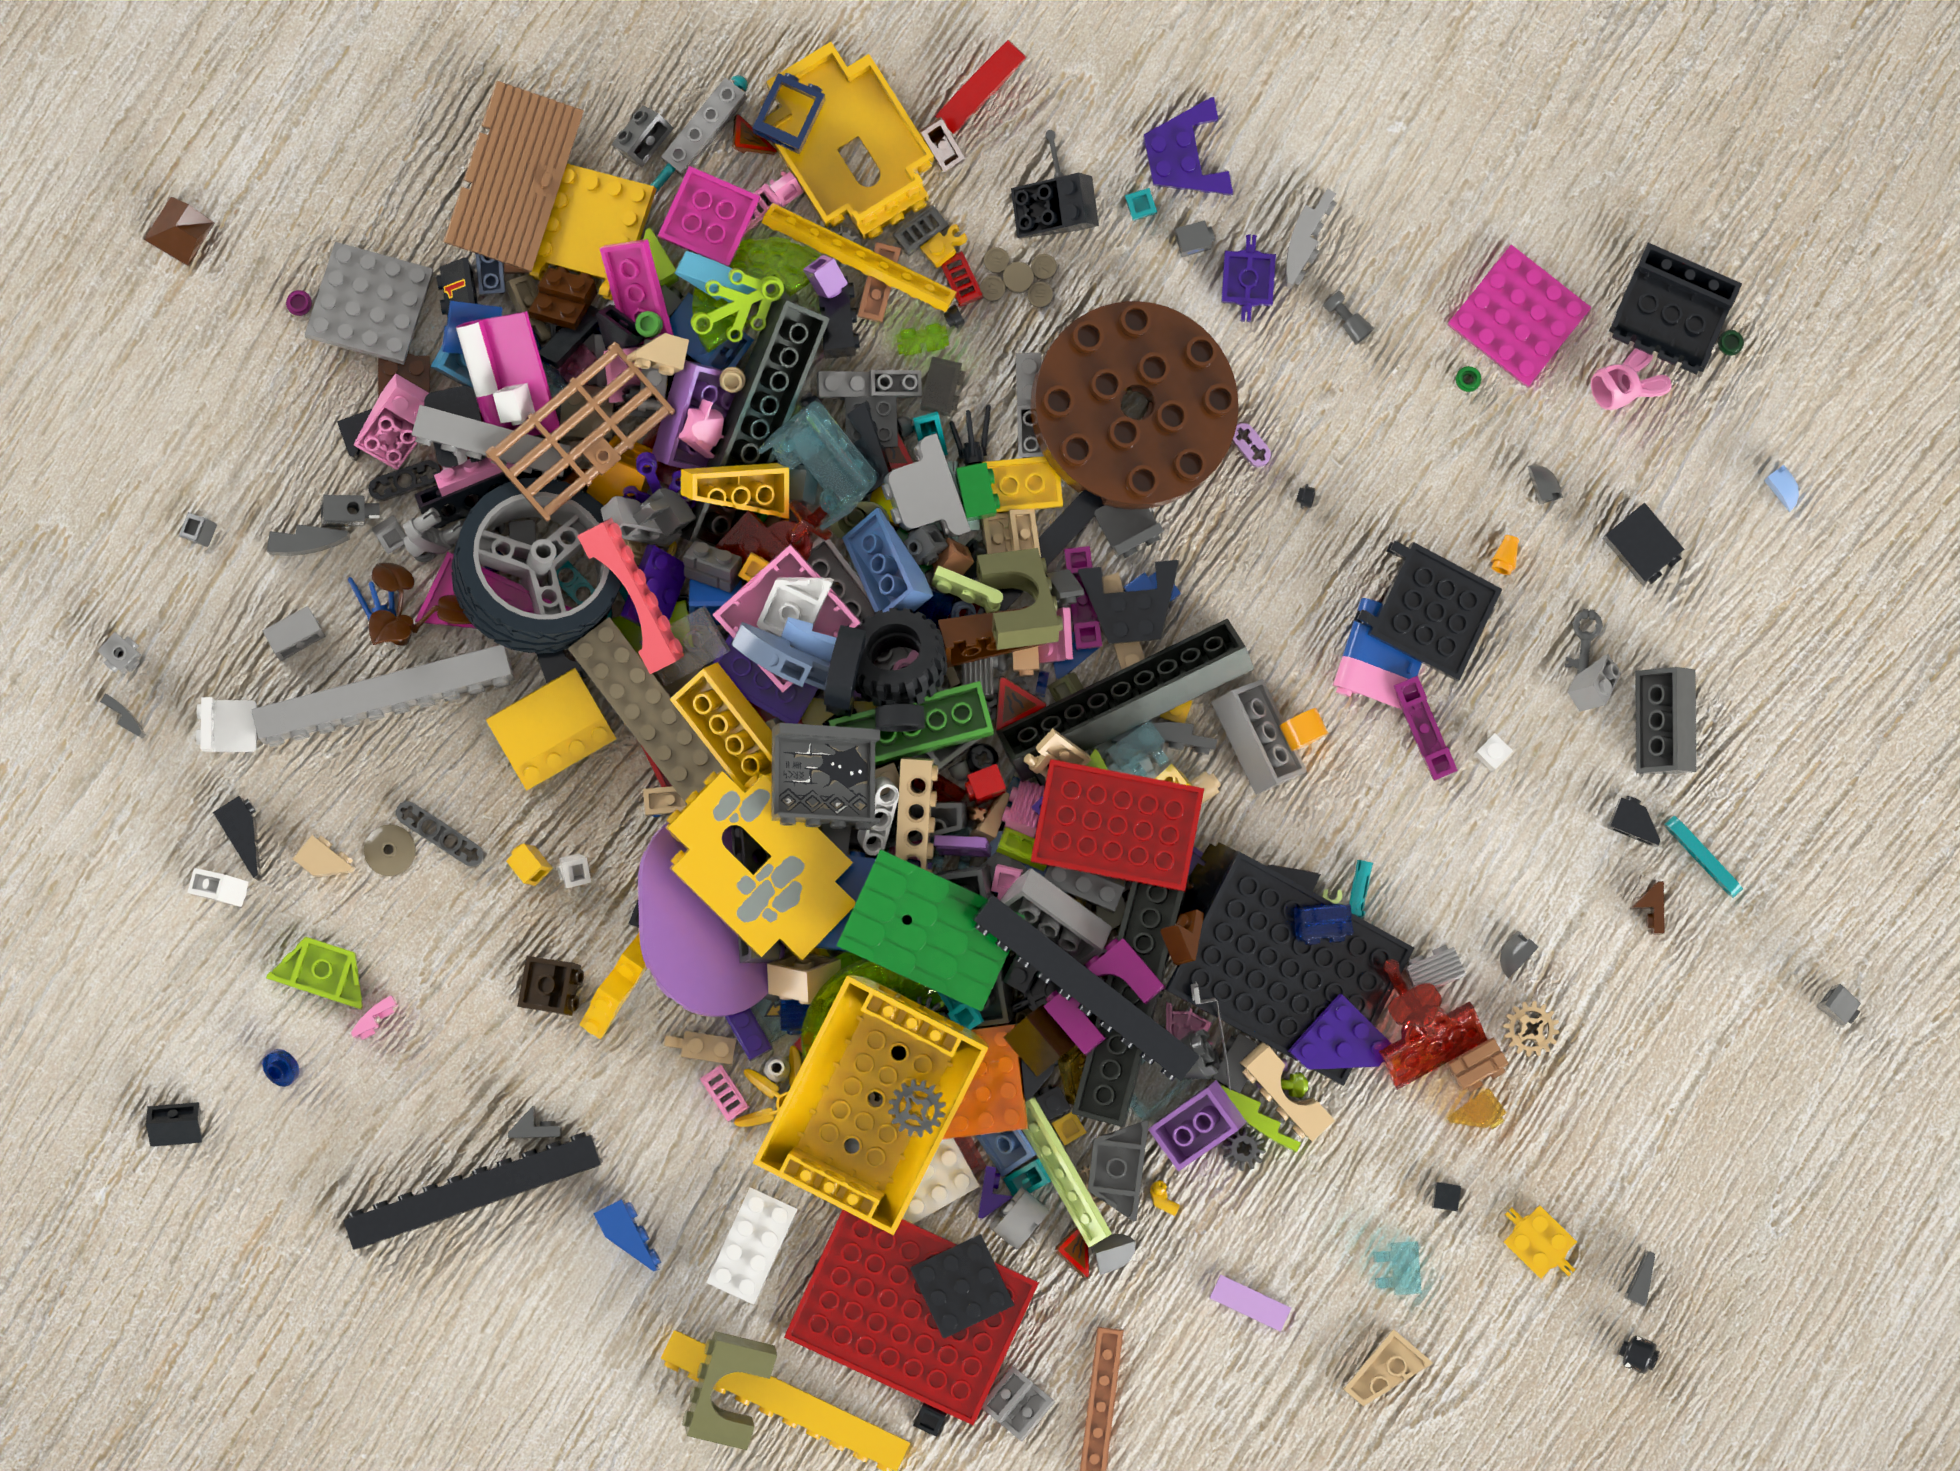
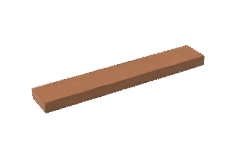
M1097 1327L1080 1471H1106L1124 1330Z

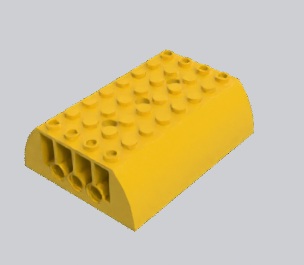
M847 975L753 1164L894 1235L989 1048L988 1044L970 1029L878 982L860 976ZM900 1045L905 1048L906 1057L904 1059L897 1060L892 1056V1048L894 1046ZM912 1079H916L917 1085L926 1080V1087L928 1088L935 1084L934 1093H943L939 1098V1102H946V1106L940 1108V1111L946 1113L945 1117L937 1118L941 1125L939 1127L932 1125L933 1133L931 1134L925 1129L922 1137L918 1136L917 1131H914L911 1137L908 1136V1129L906 1128L902 1132L898 1131L901 1124L899 1122L892 1124L896 1116L895 1114L888 1113L890 1109L894 1108V1105L890 1104L889 1100L897 1099L893 1093L894 1090L897 1089L902 1092L901 1084L905 1082L908 1086H911ZM914 1091L916 1092L917 1096H929L928 1094L922 1091ZM872 1092L880 1093L883 1097L882 1104L879 1106L871 1105L868 1100L869 1094ZM904 1096L900 1103V1112L905 1110L907 1104ZM913 1102L914 1106L911 1108L912 1112L914 1113L918 1111L919 1114H921V1109L923 1108V1105H917L915 1102ZM934 1104L928 1110L930 1120L934 1115ZM906 1120L912 1125H919L917 1120ZM854 1138L859 1142V1150L857 1152L847 1151L845 1148L847 1139Z

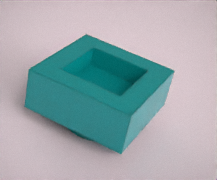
M1150 188L1125 195L1132 221L1157 214Z

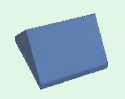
M1021 1130L976 1135L1002 1177L1036 1155Z

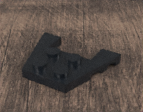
M867 400L846 415L862 437L834 458L824 463L809 442L789 456L790 460L795 464L810 467L809 471L819 474L818 481L845 501L863 499L884 484L885 476L892 471L884 446L880 443L877 434L878 428L869 411L871 408Z
M1179 560L1155 562L1157 589L1106 594L1104 593L1102 567L1078 569L1080 578L1109 644L1161 640L1179 568Z

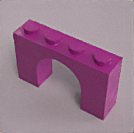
M1117 938L1105 947L1107 952L1099 958L1096 955L1085 964L1086 968L1098 977L1114 975L1122 978L1145 1004L1165 988L1164 984L1124 938L1120 941ZM1055 990L1045 999L1048 1003L1043 1007L1084 1055H1087L1106 1039L1089 1017L1077 1008L1080 1003L1073 997L1068 1001Z

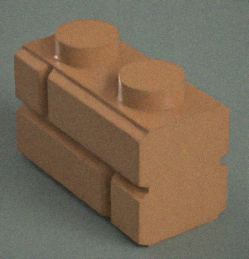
M1494 1037L1447 1063L1460 1089L1463 1091L1468 1088L1469 1092L1483 1085L1481 1080L1491 1076L1493 1080L1506 1072L1504 1067L1509 1065Z

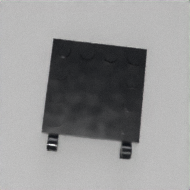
M1397 541L1390 542L1386 551L1394 556L1403 558L1377 615L1374 616L1362 609L1357 611L1354 620L1362 625L1371 627L1368 632L1369 636L1455 681H1460L1501 594L1502 588L1415 542L1410 543L1409 548Z

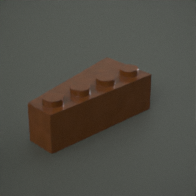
M1029 606L1020 609L938 620V629L943 638L947 657V668L1044 645L1038 644L997 650L992 633L993 613L1021 610Z

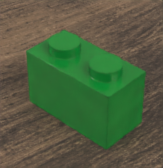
M987 462L956 468L957 487L967 521L996 516V509L1000 508L998 494H993L991 484L995 483L992 468L988 469Z

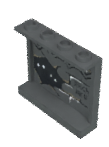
M778 723L772 727L771 821H780V825L793 826L796 825V822L805 823L806 827H820L821 824H830V828L844 829L846 825L856 826V830H871V827L880 822V818H875V743L880 740V729Z

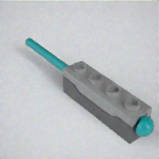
M733 76L731 80L734 83L725 77L663 153L661 158L667 165L651 184V186L657 189L655 195L674 171L682 177L685 176L688 167H692L747 100L745 92L748 88V82L743 76Z

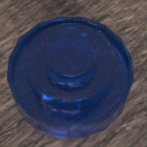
M275 1049L264 1057L262 1063L263 1071L272 1083L286 1087L299 1077V1065L289 1052Z

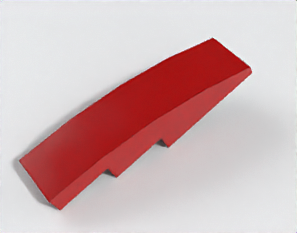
M1007 40L970 77L935 117L937 119L941 117L948 130L955 134L971 115L975 114L989 97L999 90L1027 57L1010 40Z

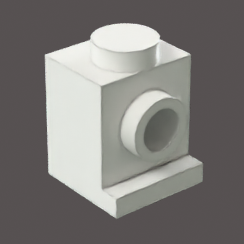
M574 854L559 858L560 865L557 867L560 880L565 883V888L591 883L587 857L581 854Z

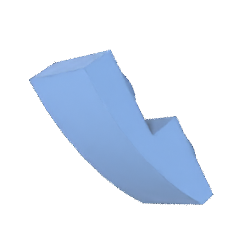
M788 617L781 637L789 640L790 645L795 649L830 662L836 637L812 631V623Z

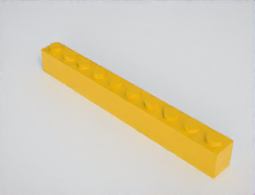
M674 1330L661 1359L665 1360L664 1366L678 1372L679 1368L689 1372L687 1377L699 1382L697 1373L700 1363H705L707 1354H705L706 1344ZM734 1372L723 1376L713 1387L714 1390L724 1395L726 1391L736 1394L734 1399L749 1406L750 1402L759 1405L758 1411L770 1417L774 1413L782 1416L781 1422L793 1428H796L797 1424L807 1428L805 1433L818 1440L821 1436L830 1439V1446L841 1451L846 1447L854 1451L852 1456L859 1460L867 1462L869 1458L877 1462L876 1467L882 1471H897L911 1443L773 1376L768 1379L747 1373Z

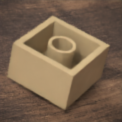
M809 953L801 960L795 954H791L767 964L768 994L779 996L782 1000L795 999L799 1000L800 1004H812L818 998L830 997L833 992L840 990L842 986L841 959Z

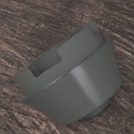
M1204 1029L1196 1032L1191 1030L1180 1040L1200 1056L1185 1076L1188 1080L1211 1079L1212 1075L1219 1073L1217 1071V1068H1220L1218 1052L1216 1048L1212 1049L1210 1043L1206 1040L1210 1035Z

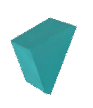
M938 412L913 418V426L918 442L927 436L937 433L944 456L948 455Z
M1039 1158L1003 1179L1012 1196L1021 1187L1032 1193L1051 1182Z

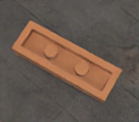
M876 242L874 252L898 263L901 248ZM867 276L857 315L858 318L883 323L892 287L872 276Z

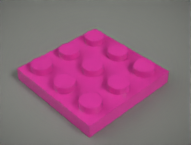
M689 166L659 231L658 238L730 267L759 203L760 196Z

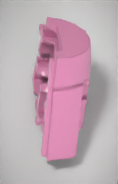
M702 399L699 409H688L685 426L678 438L705 458H714L715 455L710 451L713 446H716L719 439L724 437L722 436L724 418L718 410L711 409L712 402Z
M1166 1002V1030L1179 1040L1191 1030L1196 1032L1204 1029L1208 1032L1212 1023L1193 1013L1191 1008L1189 1011H1172V1004Z

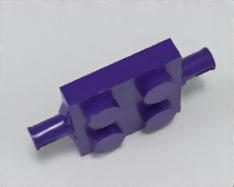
M1251 234L1246 235V248L1244 250L1224 252L1221 303L1242 306L1241 322H1245L1246 312V322H1251L1252 307L1273 305L1276 254H1266L1257 251V235H1252L1251 245Z

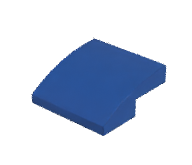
M450 301L448 322L444 328L442 352L463 354L456 326L470 321L501 316L502 307Z

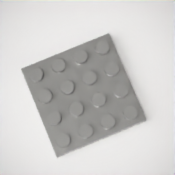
M335 242L305 331V338L404 365L434 269Z

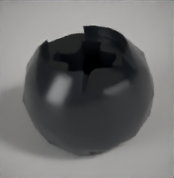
M980 743L970 748L966 761L969 769L974 773L994 764L998 766L999 756L994 747L989 744ZM986 753L987 759L990 762L979 766L978 760L975 757Z

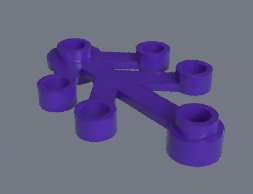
M650 452L639 454L636 458L637 471L646 477L652 494H654L658 489L662 488L655 472L657 469V459ZM681 471L673 473L672 481L667 489L678 493L679 489H681V481H676V479L681 478ZM627 486L623 490L624 498L634 499L640 503H643L651 496L639 491L634 486ZM628 493L635 494L634 496H627ZM696 500L686 501L690 508H693L696 505Z

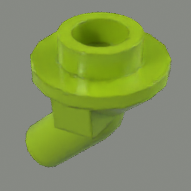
M1301 1072L1291 1073L1289 1080L1281 1079L1282 1090H1289V1096L1302 1098L1308 1090V1080Z

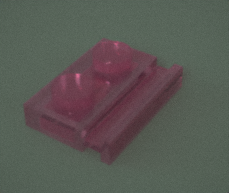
M583 343L559 369H556L570 383L569 380L572 377H578L598 358Z

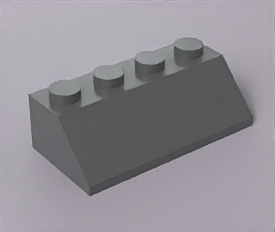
M1670 667L1635 671L1636 773L1680 774L1697 772L1696 669Z

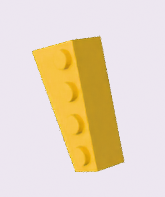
M779 463L681 469V495L696 501L789 519V467Z

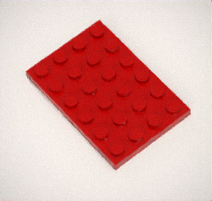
M1050 759L1031 862L1185 892L1205 788Z

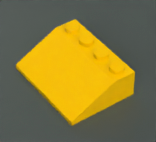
M576 668L571 669L485 719L526 791L616 740L614 733Z

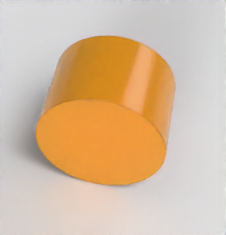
M1317 708L1301 713L1279 725L1291 751L1305 747L1329 734Z

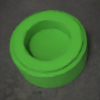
M644 311L638 315L635 326L640 335L651 338L661 332L663 322L657 313Z

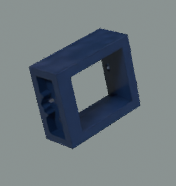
M778 73L752 127L753 134L800 154L825 102L823 90L810 83L808 86L801 84L796 76L785 73V75ZM782 85L815 100L798 137L765 123Z

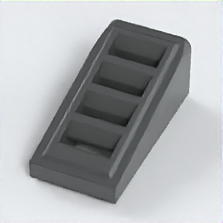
M933 205L895 231L893 238L909 257L938 232H942L949 225ZM932 215L939 226L935 228L927 217ZM924 221L931 231L927 233L920 225V222ZM916 227L923 237L919 239L912 228ZM908 233L914 240V243L910 244L904 234Z
M1651 1251L1644 1253L1624 1295L1625 1299L1642 1307H1646L1655 1253Z

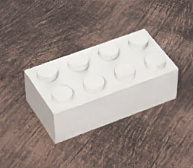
M750 1187L706 1283L755 1305L798 1209Z

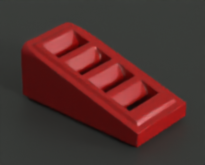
M962 251L956 253L941 265L950 288L957 292L955 300L959 308L983 298L979 285ZM958 260L961 261V265L950 270L948 269L947 265ZM963 269L965 270V274L952 278V274ZM967 278L970 281L959 287L955 284ZM970 287H972L974 290L963 296H961L959 293Z

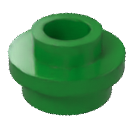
M1463 367L1456 375V384L1464 392H1473L1481 384V374L1474 367ZM1465 376H1471L1473 382L1471 384L1465 383Z

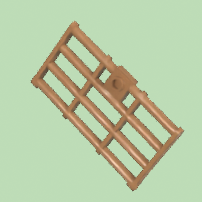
M616 342L612 343L607 348L608 351L578 377H572L569 380L570 383L534 414L530 413L527 416L528 419L497 446H491L485 452L486 456L500 468L546 522L551 519L550 516L583 487L586 485L589 487L592 484L591 481L599 474L602 476L621 460L620 456L628 449L631 451L634 448V444L669 414L672 416L675 413L672 406L643 373L634 366V363L627 361V355ZM619 356L628 368L592 398L582 386ZM636 375L645 388L611 417H608L600 408V405ZM578 391L587 403L549 434L540 422ZM653 395L662 407L626 437L616 425ZM595 410L604 423L570 452L566 453L557 441ZM536 427L545 439L508 469L499 457ZM610 430L621 440L614 448L603 438ZM550 447H553L562 458L525 489L516 476ZM582 454L592 465L585 473L574 462ZM570 466L579 478L542 508L533 496Z

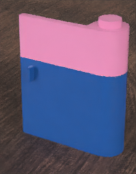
M1361 598L1358 610L1361 611L1363 609L1376 616L1382 603ZM1354 620L1332 686L1337 688L1336 693L1347 697H1351L1352 693L1361 694L1402 710L1394 685L1418 676L1422 663L1369 636L1368 632L1371 627L1362 625Z

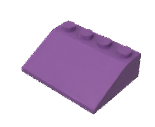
M685 360L683 370L675 373L667 399L675 413L672 416L669 414L660 423L652 451L657 461L684 469L706 468L709 458L702 456L687 445V443L679 439L678 436L685 426L688 409H699L702 399L712 402L711 409L718 410L725 420L735 393L727 392L721 387L719 379L723 370Z

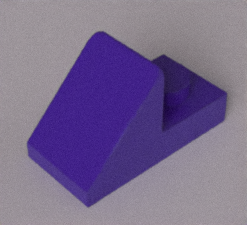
M986 1166L978 1218H985L1013 1198V1196L992 1193L993 1188L998 1189L1000 1173H996V1167Z

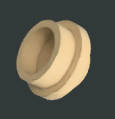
M728 367L722 371L719 381L725 391L735 393L744 387L746 378L743 371L739 368Z

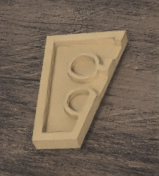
M1393 1329L1343 1390L1362 1406H1365L1416 1373L1432 1365L1433 1362Z

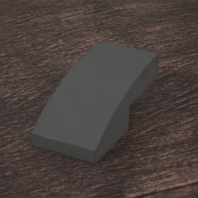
M105 693L100 702L122 715L117 724L143 739L146 734L137 719L126 707Z

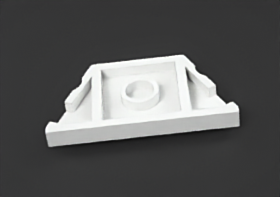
M778 577L756 625L760 629L779 637L782 635L788 617L812 623L814 626L834 579Z

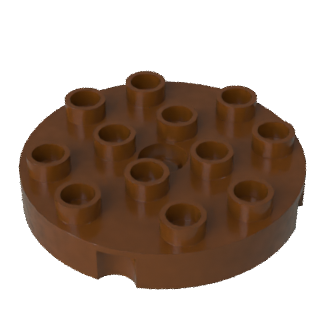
M1125 301L1112 303L1091 310L1073 321L1060 333L1046 351L1040 370L1034 377L1031 392L1033 429L1039 447L1049 465L1063 481L1078 493L1087 490L1101 497L1104 505L1115 508H1154L1169 504L1192 492L1217 469L1231 446L1238 421L1239 405L1236 381L1232 368L1220 346L1202 326L1190 317L1167 306L1150 302ZM1127 391L1141 393L1147 399L1148 410L1142 417V420L1130 418L1121 410V401L1124 395L1127 394Z

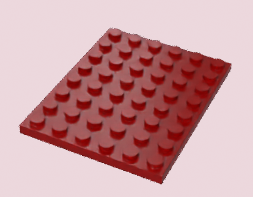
M842 1210L784 1338L974 1426L1039 1282L995 1262L1015 1305L943 1339L910 1267L958 1244L904 1219L901 1220L896 1232L892 1235Z

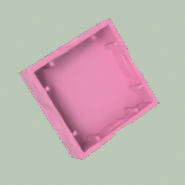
M790 544L716 610L713 616L734 638L742 622L759 628L756 625L778 577H821ZM830 588L812 631L837 638L840 625L855 628L860 624V620ZM758 665L782 692L793 684Z

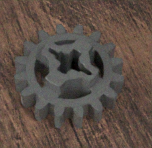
M916 1079L911 1080V1086H908L905 1082L902 1083L903 1091L895 1089L893 1092L897 1099L889 1100V1103L894 1105V1108L890 1109L888 1113L895 1114L896 1116L892 1124L899 1122L901 1126L898 1131L902 1132L906 1128L910 1137L914 1131H917L918 1136L922 1137L925 1129L929 1134L933 1133L932 1125L937 1127L941 1125L937 1118H942L946 1115V1113L940 1111V1108L946 1106V1102H939V1098L943 1093L935 1094L936 1085L933 1084L928 1088L926 1087V1080H923L920 1085H917ZM914 1091H922L928 1094L929 1096H917L916 1092ZM904 1096L907 1104L905 1110L900 1112V1103ZM913 1102H915L917 1105H923V1108L921 1109V1114H919L918 1111L914 1113L912 1112L911 1108L914 1106ZM934 1104L935 1111L932 1119L930 1120L928 1110L929 1107ZM906 1120H917L919 1125H912Z

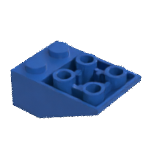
M688 292L669 318L673 335L689 340L686 355L696 363L721 370L735 367L754 339L742 331L743 337L739 342L730 341L726 336V331L733 323L725 317L714 322L711 331L707 334L695 332L691 327L693 315L698 312L707 314L714 310ZM699 318L696 322L697 326H703L705 319ZM738 330L731 331V338L738 336Z
M621 1199L593 1213L607 1239L652 1271L660 1270L658 1264L661 1263V1260L655 1249H649L646 1243L649 1240V1236L643 1225H637L634 1218L638 1215L631 1202L626 1203L625 1200Z

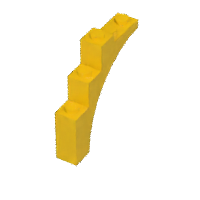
M639 933L622 953L611 973L598 987L587 1012L579 1024L598 1039L605 1035L622 1005L647 970L640 947Z

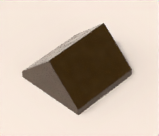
M1044 1004L1026 1016L1003 1037L1036 1077L1041 1075L1076 1045L1043 1007L1045 1006Z

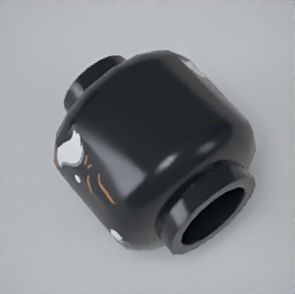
M1637 1335L1633 1336L1629 1342L1624 1340L1619 1355L1623 1356L1624 1367L1641 1374L1647 1373L1648 1370H1654L1660 1354L1655 1342Z

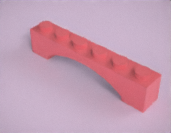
M611 517L579 534L577 537L588 558L594 557L606 565L628 591L637 610L642 629V649L638 653L648 672L652 674L684 656L682 645L674 637L668 618L659 609L656 595L649 590L645 574L641 569H638L631 548L626 546L622 538V531L619 525L614 523Z

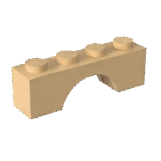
M1261 1042L1240 1062L1245 1069L1242 1072L1243 1075L1252 1084L1256 1081L1260 1085L1259 1093L1268 1102L1273 1100L1277 1104L1276 1112L1285 1121L1289 1118L1294 1123L1292 1130L1301 1139L1306 1137L1313 1142L1335 1121L1314 1098L1295 1101L1285 1096L1281 1087V1075L1285 1064L1265 1043Z

